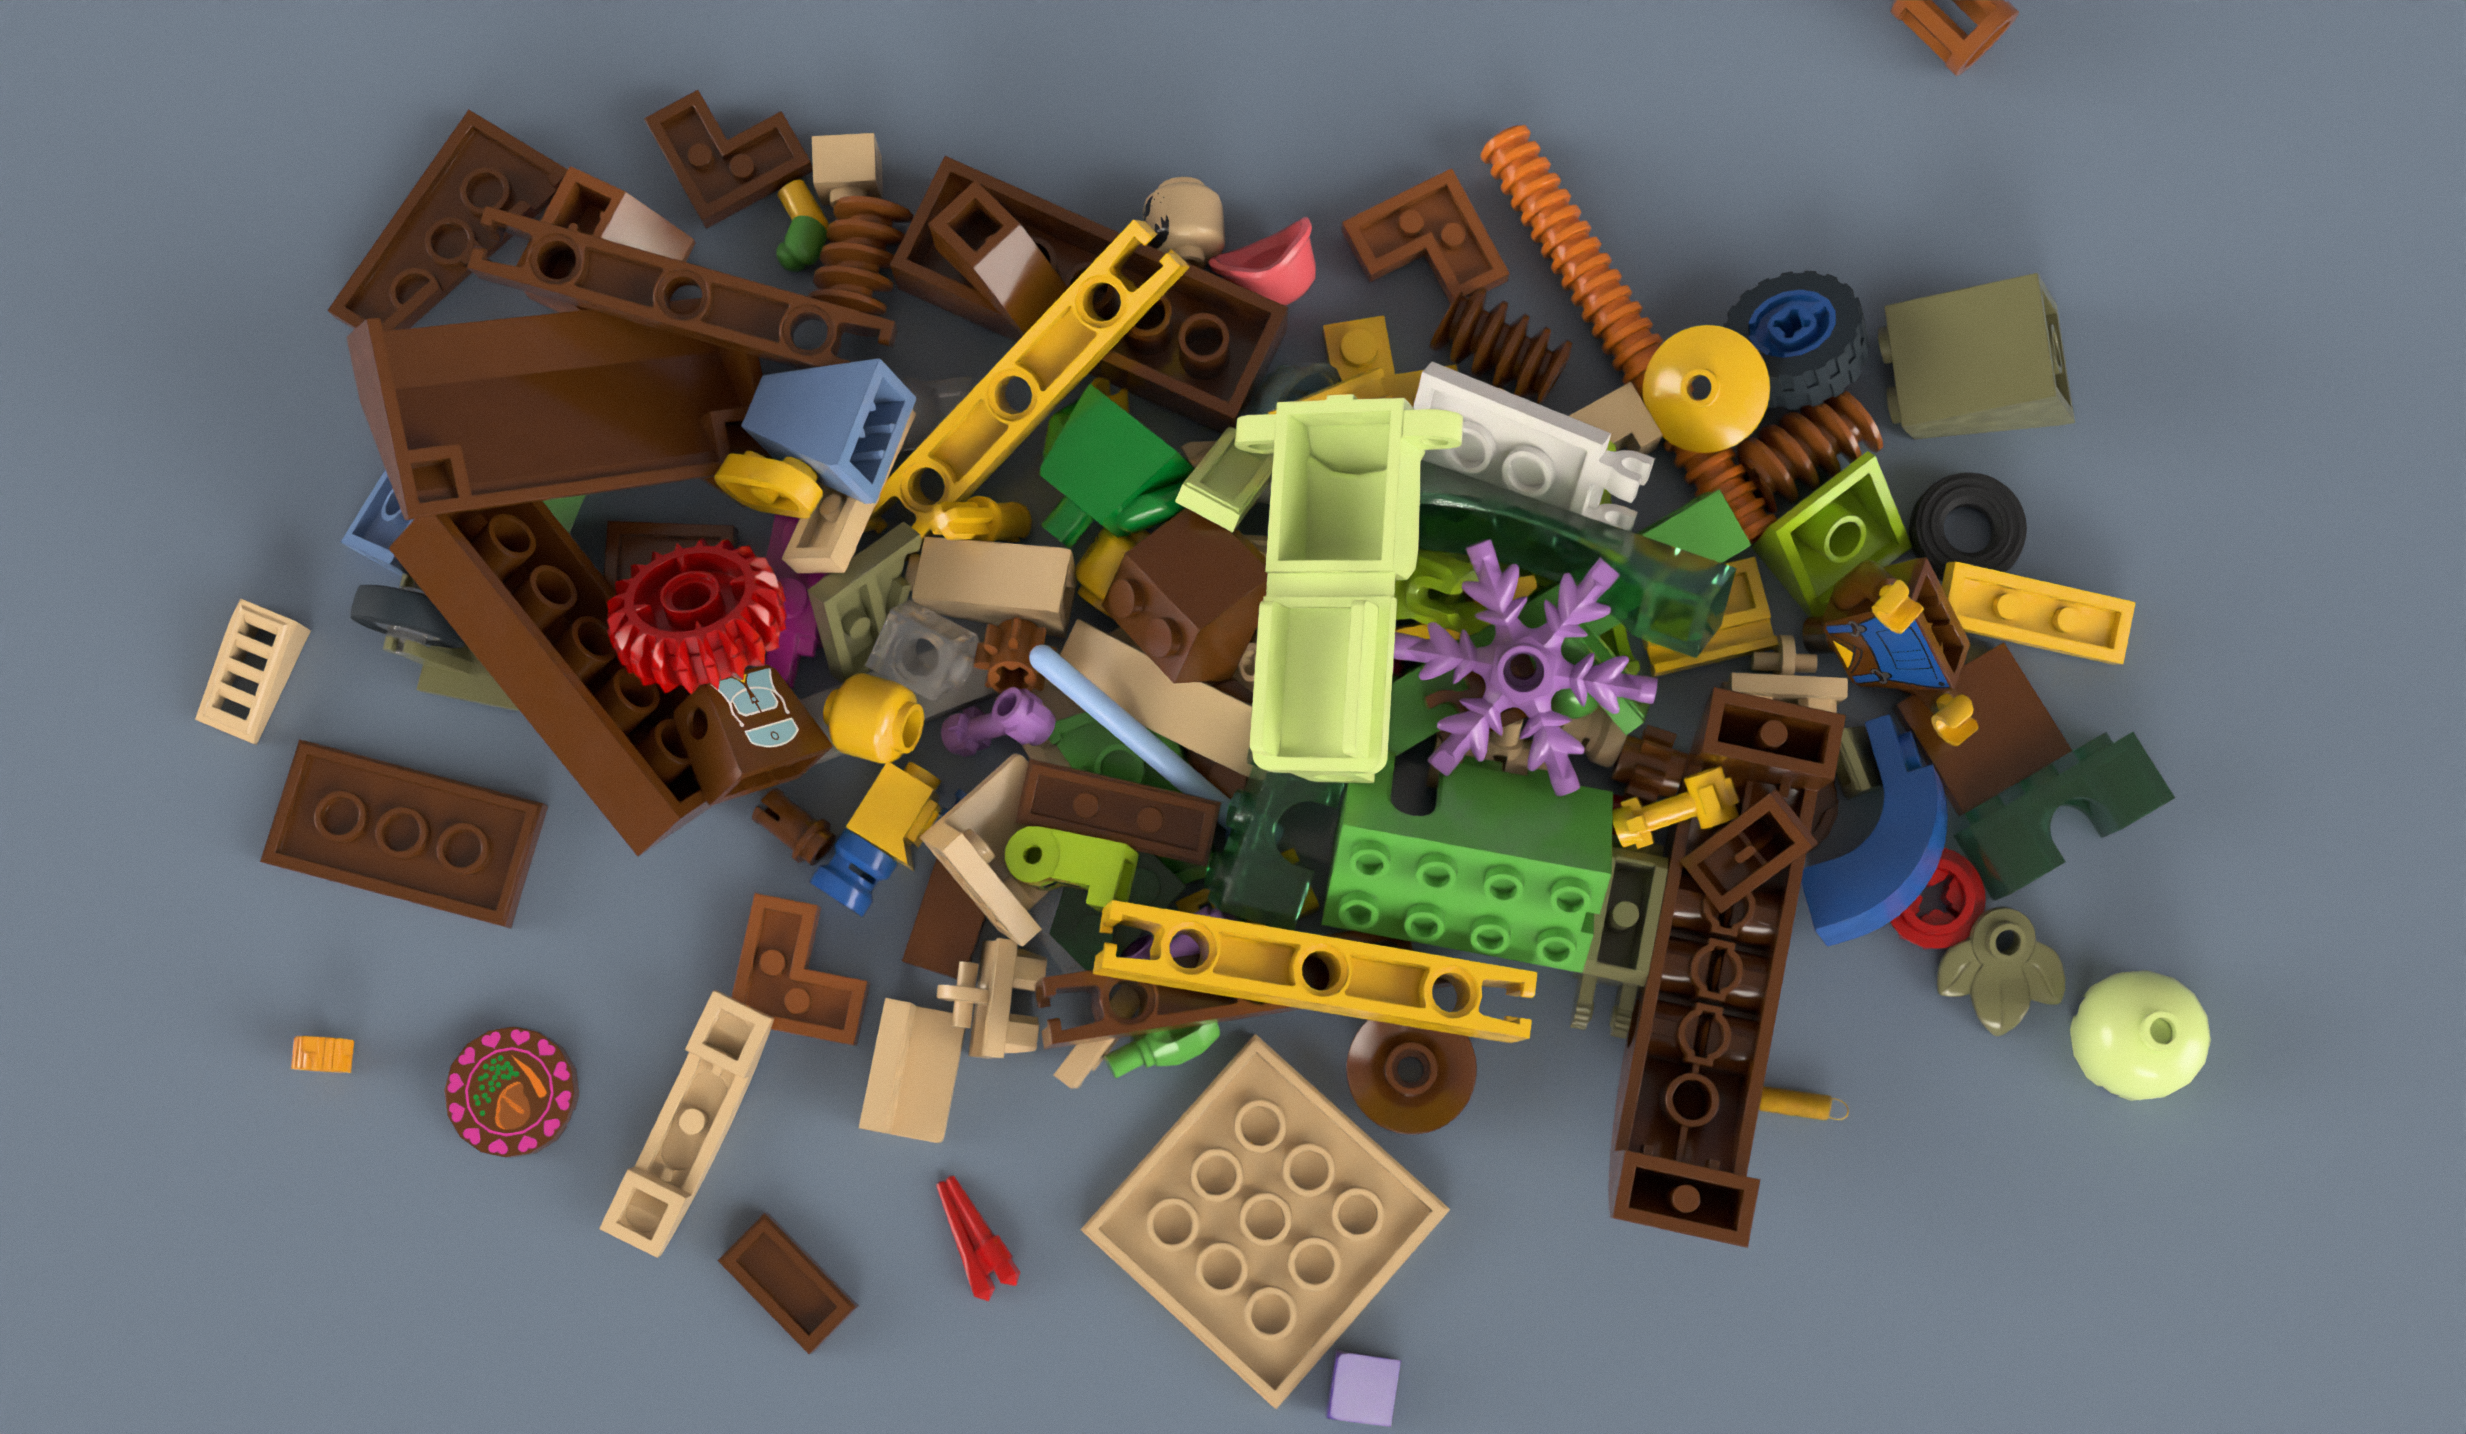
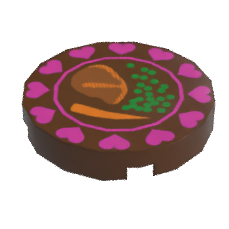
M514 1026L487 1031L466 1044L450 1067L444 1089L447 1116L459 1136L480 1152L505 1158L536 1154L557 1141L567 1128L566 1125L571 1119L573 1110H576L579 1098L576 1068L564 1048L541 1032Z

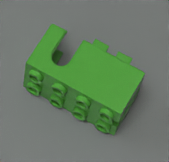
M1388 750L1387 762L1384 768L1375 773L1374 783L1345 784L1332 846L1321 925L1583 973L1594 935V913L1600 914L1612 873V791L1581 786L1580 789L1572 793L1556 796L1547 770L1536 769L1531 771L1528 769L1527 776L1502 771L1503 762L1487 759L1478 762L1475 757L1464 755L1463 763H1459L1448 777L1439 771L1435 810L1429 815L1413 816L1399 811L1391 803L1390 796L1396 752Z

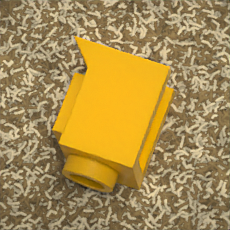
M909 761L904 770L887 762L849 820L846 828L889 857L914 871L910 846L913 844L919 848L923 842L920 836L933 826L939 816L938 813L942 808L938 804L940 797L936 790L942 781L913 762Z

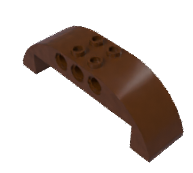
M1714 687L1711 690L1695 732L1677 795L1687 792L1684 782L1685 777L1709 768L1721 766L1725 778L1731 776L1739 797V803L1735 804L1739 816L1776 789L1810 832L1818 791L1835 778L1846 715ZM1696 816L1669 825L1663 857L1669 858L1668 873L1652 958L1645 986L1638 989L1636 993L1618 1085L1609 1163L1610 1218L1748 1248L1761 1179L1747 1177L1807 852L1720 913L1680 860L1734 819L1713 827L1701 829Z

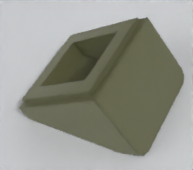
M1866 726L1848 727L1843 730L1835 775L1844 797H1847L1848 800L1883 787Z

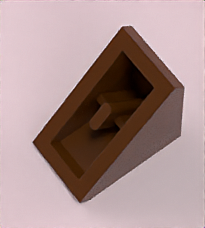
M1775 789L1685 856L1680 862L1718 911L1722 913L1810 850L1818 842Z

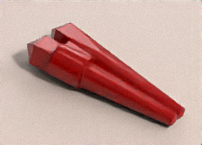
M952 1175L946 1179V1182H939L936 1187L973 1295L989 1302L995 1290V1286L989 1276L995 1271L1000 1283L1016 1286L1021 1272L1013 1262V1256L1000 1236H995L956 1177Z

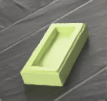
M1228 427L1182 484L1175 502L1233 532L1272 480L1273 454L1252 453L1236 448V429Z

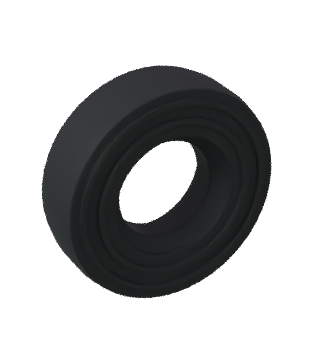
M1958 473L1942 478L1934 483L1917 501L1909 523V539L1915 557H1927L1938 580L1942 582L1946 563L1956 561L2000 572L2008 571L2019 558L2027 534L2025 513L2015 494L2002 482L1980 473ZM1959 507H1970L1980 511L1987 518L1991 528V537L1988 545L1983 550L1966 553L1959 551L1949 543L1944 532V522L1950 511Z

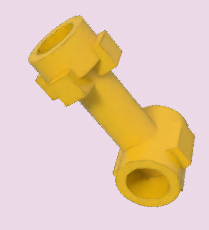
M1716 766L1685 777L1684 782L1687 792L1646 806L1642 805L1638 796L1623 800L1621 802L1622 807L1613 810L1612 821L1622 847L1636 844L1637 849L1651 845L1654 843L1652 831L1696 816L1701 829L1713 827L1737 818L1739 814L1735 804L1739 803L1740 800L1731 776L1725 778L1722 767Z

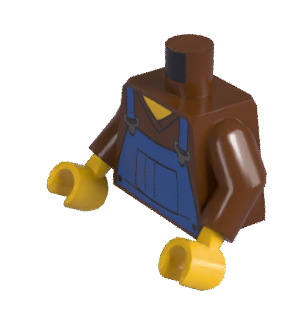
M1927 557L1916 558L1881 567L1873 560L1862 561L1837 581L1824 615L1806 618L1802 629L1803 643L1806 650L1810 654L1836 653L1848 677L1854 684L1860 687L1894 688L1916 695L1935 714L1931 718L1935 731L1945 742L1952 746H1959L1978 730L1977 721L1971 717L1974 710L1971 700L1963 694L1958 695L1955 690L1971 644Z

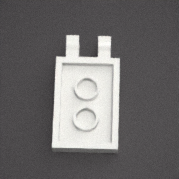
M1431 362L1421 375L1413 408L1415 410L1439 409L1459 413L1463 416L1461 446L1451 449L1425 450V455L1420 461L1421 491L1568 552L1571 551L1580 538L1606 554L1616 555L1622 538L1627 539L1631 533L1637 512L1617 504L1599 505L1603 491L1606 489L1617 498L1632 503L1636 498L1639 485L1644 486L1648 481L1655 458L1630 450L1608 451L1606 449L1611 436L1609 432L1435 362Z

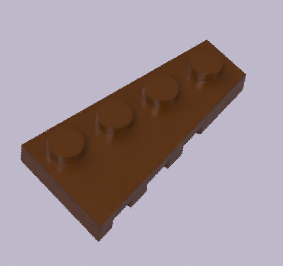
M468 109L327 311L337 320L354 330L362 322L370 318H380L383 331L411 328L472 273L467 267L474 245L487 248L486 256L489 258L514 236L505 232L501 243L488 239L490 232L480 223L485 205L533 219L550 204L568 169Z

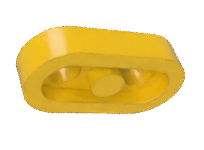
M746 451L744 455L731 453L728 454L714 476L715 482L729 496L749 508L765 513L808 519L823 497V491L816 483L819 478L817 473L804 462L789 456L785 457L783 461L765 458L753 451Z

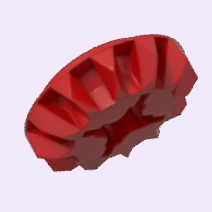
M1944 848L1939 864L1925 887L1929 888L1942 882L1945 878L1948 879L1947 883L1943 886L1944 892L1941 894L1940 899L1947 906L1946 910L1950 913H1943L1941 910L1933 909L1918 918L1916 914L1920 911L1919 905L1923 900L1920 894L1906 910L1890 921L1893 928L1898 932L1900 939L1921 946L1923 949H1941L1954 946L1970 936L1974 922L1984 913L1986 895L1978 871L1964 856Z

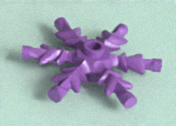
M1491 539L1466 547V551L1479 582L1465 581L1462 584V589L1471 598L1488 609L1474 616L1479 620L1495 625L1496 635L1493 642L1485 647L1476 648L1468 633L1462 629L1460 642L1458 643L1444 628L1435 622H1430L1427 625L1430 639L1395 632L1394 659L1426 663L1418 676L1421 680L1433 679L1455 669L1453 684L1459 682L1471 671L1481 675L1486 683V690L1482 698H1463L1459 700L1470 711L1445 717L1437 723L1438 729L1450 732L1451 735L1428 758V761L1447 777L1456 768L1469 749H1471L1478 762L1483 761L1488 748L1489 728L1502 736L1503 728L1500 713L1508 708L1516 707L1524 711L1529 717L1520 733L1519 739L1534 735L1528 755V769L1535 771L1545 762L1555 795L1562 796L1580 789L1581 786L1568 754L1580 755L1584 753L1585 749L1576 738L1559 727L1572 720L1568 716L1551 710L1553 695L1561 689L1571 688L1578 702L1584 707L1587 693H1589L1604 709L1612 714H1617L1620 710L1617 697L1653 704L1655 700L1658 678L1621 673L1629 662L1627 656H1617L1592 667L1595 652L1589 653L1576 665L1566 661L1561 653V645L1564 638L1588 636L1578 626L1579 624L1603 618L1611 612V607L1596 601L1612 586L1620 574L1602 558L1598 559L1578 586H1576L1572 575L1565 573L1560 582L1558 607L1556 608L1545 599L1544 609L1547 623L1538 628H1528L1518 619L1521 610L1527 602V596L1513 600L1519 578L1518 565L1512 564L1502 573ZM1527 654L1533 657L1536 662L1535 671L1527 677L1515 675L1510 668L1511 661L1515 656Z

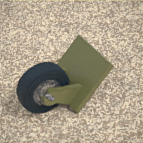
M402 574L399 588L383 585H360L358 587L351 607L350 618L366 628L386 634L382 648L384 651L403 656L423 665L416 690L520 712L410 575Z

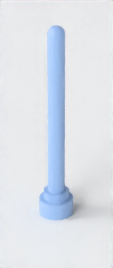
M1037 645L1031 650L1029 661L1033 668L1178 790L1185 794L1221 801L1222 805L1218 823L1227 830L1225 838L1231 842L1230 850L1250 867L1258 865L1272 852L1284 832V828L1265 811L1256 813L1251 808L1242 810L1051 647Z

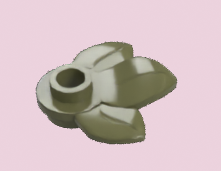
M1995 907L1985 911L1976 919L1968 939L1948 948L1938 966L1937 991L1940 995L1947 997H1962L1970 994L1972 1005L1979 1021L1992 1035L2001 1036L2021 1022L2030 1007L2031 1000L2051 1005L2061 1003L2065 992L2066 979L2063 964L2058 954L2052 948L2036 941V934L2031 921L2023 913L2013 908ZM2005 930H2011L2014 936L2012 945L2007 950L1998 951L1996 948L1997 936Z

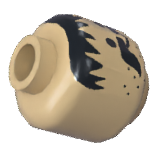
M1192 177L1171 178L1160 184L1158 189L1146 198L1143 207V221L1157 233L1151 242L1147 244L1148 246L1164 253H1168L1172 249L1185 262L1200 269H1204L1205 265L1209 264L1208 261L1211 257L1222 254L1226 242L1223 205L1219 195L1208 186H1205L1203 182Z

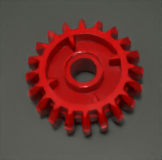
M701 538L694 547L683 548L677 542L675 550L664 555L652 551L649 564L631 565L630 579H622L615 582L616 595L607 601L609 610L607 614L609 626L607 633L620 663L625 666L628 673H634L635 676L639 677L643 686L657 683L665 694L679 685L684 686L692 695L698 686L710 683L718 690L720 680L733 676L743 680L744 669L748 665L765 666L766 651L779 648L780 633L787 629L785 622L787 614L783 603L786 601L781 582L776 579L774 569L769 566L766 557L756 556L750 545L735 549L729 539L722 540L715 546H710L704 538Z

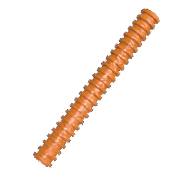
M1516 125L1501 131L1484 146L1480 155L1482 161L1485 164L1493 165L1490 173L1494 179H1502L1501 191L1506 196H1513L1510 205L1515 211L1523 212L1520 221L1525 227L1533 228L1530 235L1535 243L1542 242L1543 246L1540 252L1545 259H1553L1554 262L1550 267L1556 275H1563L1564 278L1561 281L1563 289L1566 291L1572 290L1574 293L1571 298L1572 303L1576 307L1582 306L1584 308L1581 314L1582 319L1586 323L1592 322L1594 324L1591 333L1596 339L1603 338L1604 343L1601 349L1606 355L1613 354L1615 359L1612 362V366L1616 371L1623 370L1625 373L1622 382L1624 385L1631 382L1643 401L1644 375L1652 356L1663 342L1662 337L1658 333L1652 334L1650 332L1653 323L1648 317L1641 318L1639 315L1643 309L1638 301L1631 302L1629 297L1632 294V290L1628 285H1620L1619 281L1622 278L1618 269H1610L1609 265L1612 259L1608 253L1599 252L1602 243L1596 236H1589L1591 231L1590 224L1586 220L1580 221L1578 219L1581 214L1579 207L1576 204L1569 205L1568 202L1571 198L1569 191L1566 188L1559 189L1560 177L1556 173L1548 172L1551 163L1546 157L1538 156L1541 148L1536 141L1528 140L1531 134L1526 125ZM1691 384V394H1692L1693 391H1694V388H1693V386H1692V384ZM1667 440L1663 444L1667 452L1674 451L1677 455L1673 461L1676 467L1679 469L1684 467L1688 472L1684 477L1688 485L1695 484L1698 488L1694 494L1695 497L1704 492L1711 493L1720 489L1751 544L1756 542L1765 530L1778 520L1774 514L1767 515L1764 511V508L1767 506L1766 500L1763 497L1756 498L1753 494L1757 486L1753 481L1746 482L1743 478L1746 469L1742 464H1734L1732 460L1736 453L1732 448L1714 453H1696L1681 449Z

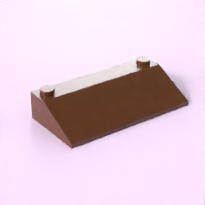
M702 298L670 301V307L672 312L686 315L693 313L699 307ZM593 310L390 331L382 330L380 318H370L362 322L346 337L360 403L405 520L714 477L728 454L731 453L744 455L746 451H753L765 458L774 459L741 427L763 375L759 357Z

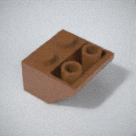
M572 166L566 172L540 220L684 262L687 261L696 244L692 237L626 191ZM531 241L528 242L524 252L522 253L518 263L516 264L517 267H522L525 265L527 250L531 244ZM568 250L554 253L546 264L547 276L551 279H562L572 273L576 266L575 253ZM525 292L529 299L559 313L589 310Z

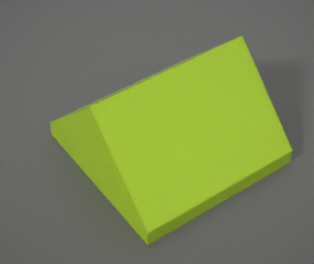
M1867 451L1771 524L1752 548L1806 615L1813 617L1824 615L1837 581L1862 561L1873 560L1881 567H1885L1912 548V545L1878 460L1874 454Z

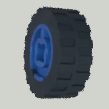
M1804 270V273L1793 274V271L1781 273L1779 277L1767 278L1758 282L1757 287L1745 291L1740 296V301L1735 306H1731L1727 313L1728 321L1723 324V327L1731 329L1747 338L1762 355L1770 379V397L1767 407L1774 409L1776 407H1787V410H1796L1807 405L1814 407L1823 404L1824 400L1832 396L1834 398L1845 392L1844 388L1850 383L1854 384L1860 377V370L1862 366H1866L1869 358L1867 348L1870 347L1859 298H1855L1853 289L1847 283H1840L1837 277L1830 274L1825 276L1817 274L1816 271Z

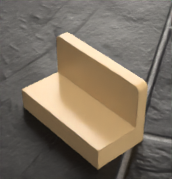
M885 998L859 1123L860 1129L940 1143L944 1140L966 1028L951 1026L953 1013L919 1007L911 1002Z

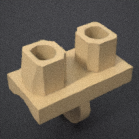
M1778 635L1779 645L1774 649V652H1752L1751 670L1773 671V674L1732 672L1729 676V681L1721 683V689L1837 713V705L1848 697V678L1794 675L1795 672L1816 673L1817 655L1796 654L1793 635Z
M996 938V941L985 940L982 943L977 988L976 981L979 964L972 962H959L956 986L938 985L936 999L954 1002L952 1027L971 1028L973 1005L975 1004L969 1057L985 1059L1004 1058V1053L1031 1052L1036 1050L1039 1033L1038 1017L1010 1014L1009 1012L1012 989L1035 992L1034 984L1046 975V957L1027 950L1017 949L1018 944L1011 939Z

